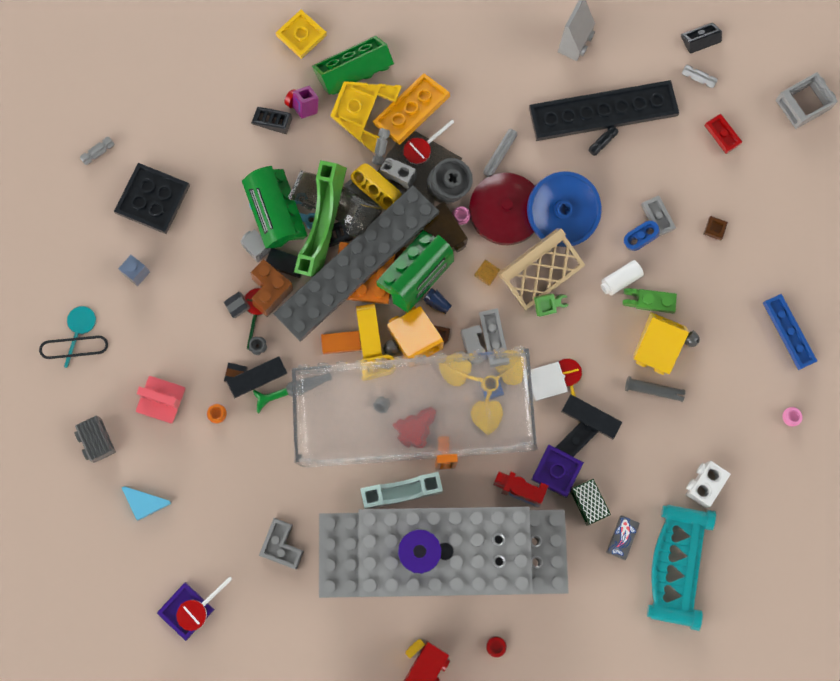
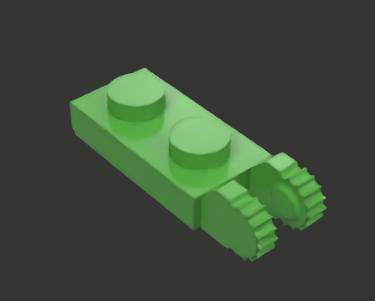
M624 289V294L637 296V301L625 299L623 300V306L672 314L676 312L677 294L644 289Z

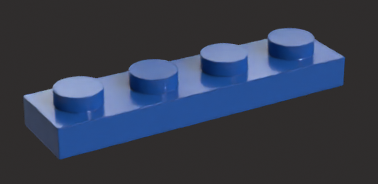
M782 294L764 301L763 305L797 369L800 370L816 363L817 359Z

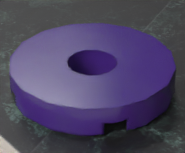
M417 529L409 532L402 538L399 544L398 555L400 562L407 570L413 573L422 574L431 571L437 566L441 558L439 540L427 530ZM417 545H422L426 549V554L422 558H417L413 553V549Z

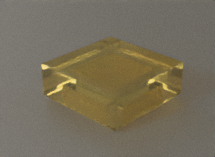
M485 259L474 276L490 286L497 277V273L500 272V269Z

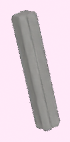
M509 129L486 165L483 171L484 175L489 177L494 174L517 137L515 130Z

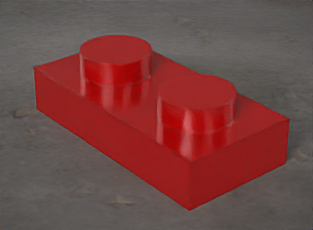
M722 114L717 115L704 125L725 154L742 144V140Z

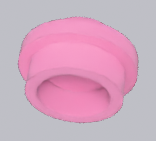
M460 206L453 210L452 214L459 225L468 223L470 211L466 207Z
M789 407L784 410L782 418L785 424L793 427L801 423L802 413L795 407Z

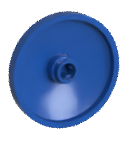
M569 171L553 173L541 179L531 191L527 203V216L530 226L541 240L555 229L562 228L566 234L565 237L572 246L584 242L594 233L602 213L600 196L595 186L584 176ZM563 241L557 244L558 247H566Z

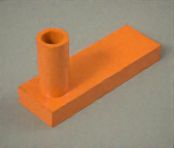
M449 436L438 437L439 455L436 456L435 470L455 469L458 457L457 454H450Z

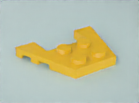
M344 81L330 117L374 153L377 138L380 136L367 132L364 129L376 98L379 96L396 103L402 86Z

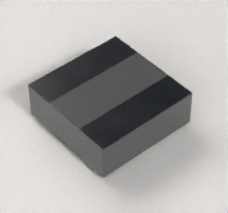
M237 292L224 301L233 318H237L250 309L241 292Z

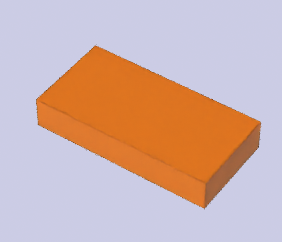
M359 331L321 334L323 354L361 351Z

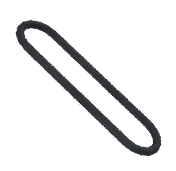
M98 335L48 340L40 345L39 353L45 359L102 354L108 348V341L105 337ZM101 338L105 342V348L98 352L45 356L42 352L43 346L47 343Z

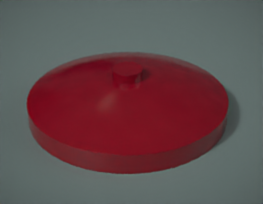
M498 173L485 178L474 189L469 204L470 220L475 230L486 240L498 245H515L529 239L535 232L532 230L528 220L527 203L535 185L525 177L514 173Z

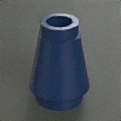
M433 288L430 289L423 299L426 305L444 314L452 306L437 289L434 290Z

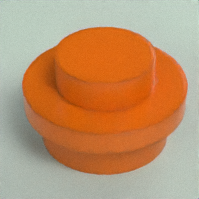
M214 404L209 407L207 417L212 423L218 424L226 419L227 411L224 406Z

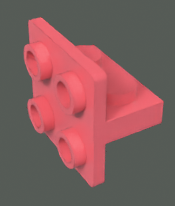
M149 376L145 387L139 386L136 393L141 397L136 412L172 424L186 388Z

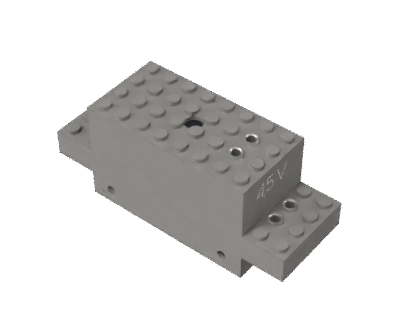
M530 507L359 509V513H319V598L568 594L565 510H530ZM417 529L427 530L434 534L441 546V558L437 566L431 571L422 574L407 570L400 562L398 555L399 544L402 538L409 532ZM533 538H535V539L537 540V544H536V545H533V544H532V539H533ZM417 545L413 549V553L417 558H422L426 554V549L422 545ZM533 559L538 561L537 566L533 565Z

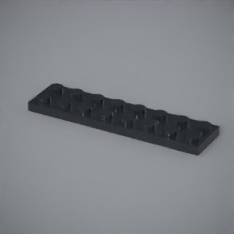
M671 80L529 105L536 141L603 130L611 126L620 127L671 118L679 115Z

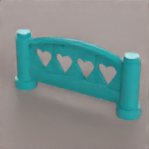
M663 505L661 517L665 518V523L659 534L652 560L651 583L654 602L652 605H648L647 617L689 626L691 630L700 631L703 613L701 610L694 609L704 531L705 529L713 531L716 511L706 510L704 512L678 506ZM679 526L690 537L679 542H673L671 539L674 534L673 527ZM672 545L677 546L687 557L671 562L669 560V555L671 554L670 547ZM673 565L684 577L668 582L666 580V575L668 574L667 567ZM670 585L682 597L665 602L663 600V595L665 594L664 587Z

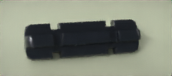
M615 126L609 127L589 147V152L596 156L618 134V129Z

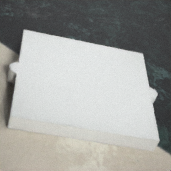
M559 362L527 370L530 382L529 388H532L535 401L568 392L564 380L565 375L562 374Z

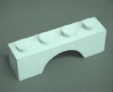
M439 472L421 475L400 482L360 488L364 509L391 505L443 492Z

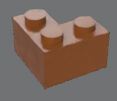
M263 259L250 272L252 280L261 287L252 297L253 306L268 317L293 291V287L287 278Z

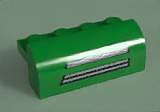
M272 166L262 167L252 171L242 180L266 249L279 248L288 241L303 240L308 236L284 169H273Z
M423 230L376 281V284L392 295L393 304L408 313L454 262L453 250L441 236L437 235L434 237Z

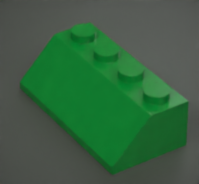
M373 36L312 65V68L323 89L329 95H335L340 92L344 81L358 82L362 79H369L374 73L388 70L389 66L393 65L394 62L388 45L377 36Z

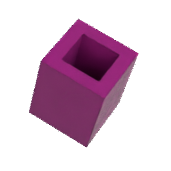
M310 85L293 91V108L301 119L318 113V96Z

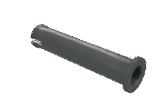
M628 376L626 380L625 391L632 390L683 402L685 398L677 395H685L684 389L681 390L631 379V376Z

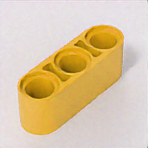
M361 164L351 173L352 182L385 210L402 196L399 189L369 164Z
M375 303L356 306L363 359L382 356Z

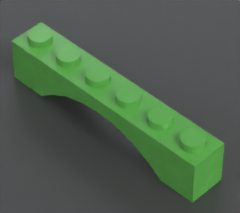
M320 160L316 176L317 204L315 217L308 239L298 254L294 273L313 277L324 267L347 170L342 165Z

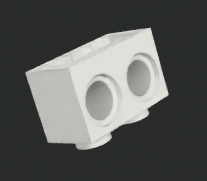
M709 461L699 466L697 469L698 476L695 480L692 479L686 487L688 491L685 494L704 508L711 507L731 475L714 462ZM709 470H711V471L714 472V474H715V479H714V480L709 479V477H708V471H709ZM699 486L705 490L703 497L697 492Z

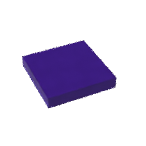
M548 445L531 480L537 484L542 482L549 485V490L567 498L584 462Z
M186 582L157 612L185 641L196 630L188 631L179 625L176 616L177 610L185 601L196 600L200 603L204 601ZM209 603L204 606L207 612L206 619L215 610Z

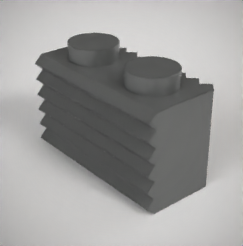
M94 416L75 425L77 431L74 434L78 442L83 443L85 449H82V453L86 460L95 463L116 453L104 423L99 416Z

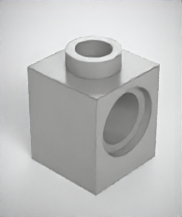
M255 229L252 232L248 231L245 233L240 241L243 248L257 263L271 249L265 248L261 235Z

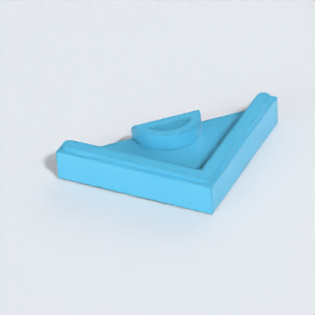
M125 486L122 487L137 521L171 504L169 500Z

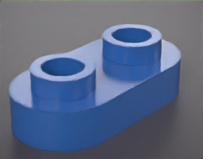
M646 221L628 232L624 237V244L627 249L637 251L655 240L660 234L658 224L654 221ZM648 230H654L652 234H647ZM632 240H638L636 244H631Z

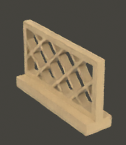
M562 228L555 229L497 273L524 310L535 304L534 297H537L536 293H540L538 296L548 294L585 266L582 259L565 237L566 234ZM561 241L566 245L565 254L556 253L557 244ZM545 253L552 254L550 265L541 264L542 256ZM555 255L565 256L563 267L554 266ZM568 257L575 258L579 265L573 269L567 268ZM529 265L537 266L535 277L526 276V270ZM540 266L550 268L548 279L539 277ZM553 268L563 270L562 277L559 280L552 279ZM513 277H522L520 288L513 287L510 283ZM525 277L535 279L533 290L524 289ZM538 279L548 281L547 289L537 291ZM523 291L533 292L532 300L527 304L522 299Z

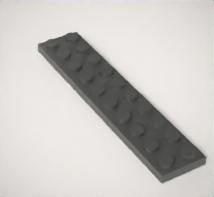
M412 186L273 314L301 342L439 214V210Z

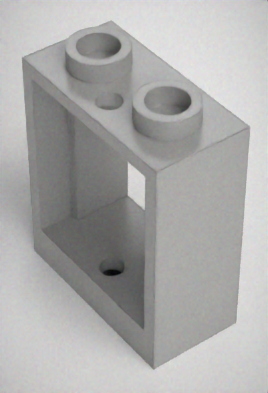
M818 72L784 90L776 99V102L795 129L829 111L838 102L835 94L830 91L825 80L820 77ZM810 86L824 106L806 116L793 98V95Z

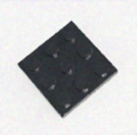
M138 163L114 213L167 234L190 184Z

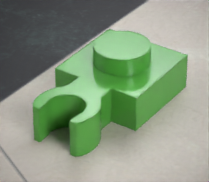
M550 293L534 297L537 316L541 317L557 313L556 307H567V303L561 304V299L567 296L560 294L555 298L554 294Z

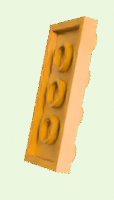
M423 73L397 98L396 103L392 102L373 120V123L379 129L389 130V137L400 145L450 97V92Z

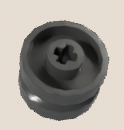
M447 158L440 161L427 178V189L430 195L440 203L445 202V204H452L460 200L471 189L473 183L471 170L463 161L456 158Z

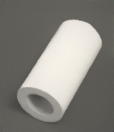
M632 260L602 279L601 288L605 294L612 296L644 276L643 270L638 262Z

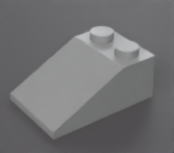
M579 0L565 25L558 53L575 61L578 60L580 55L584 56L588 47L586 43L587 41L591 42L595 31H593L595 22L586 0Z

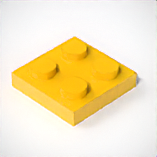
M301 9L276 32V36L302 59L327 36V32Z

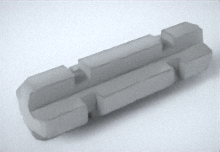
M686 65L682 71L683 75L691 76V79L702 84L706 83V86L711 88L716 85L718 80L716 77H709V74L701 70H694L690 65Z
M379 129L378 136L380 137L377 138L374 151L376 155H373V164H383V155H385L388 143L386 139L389 138L390 131L387 129Z
M106 137L102 140V143L99 142L88 150L87 154H82L80 156L82 162L88 165L92 162L93 158L95 160L105 153L107 148H112L115 144L110 137Z

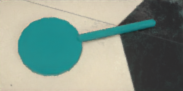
M86 306L74 308L67 317L68 327L71 331L75 332L73 338H77L79 334L88 333L96 324L95 313ZM77 340L72 341L68 354L73 353ZM71 357L66 358L65 368L68 367Z

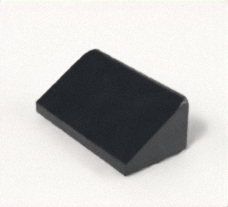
M710 23L681 34V38L691 54L720 43L722 41V31L714 23Z

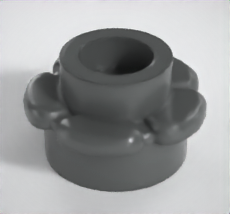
M253 337L249 342V351H252L254 355L264 353L267 349L266 340L262 337Z

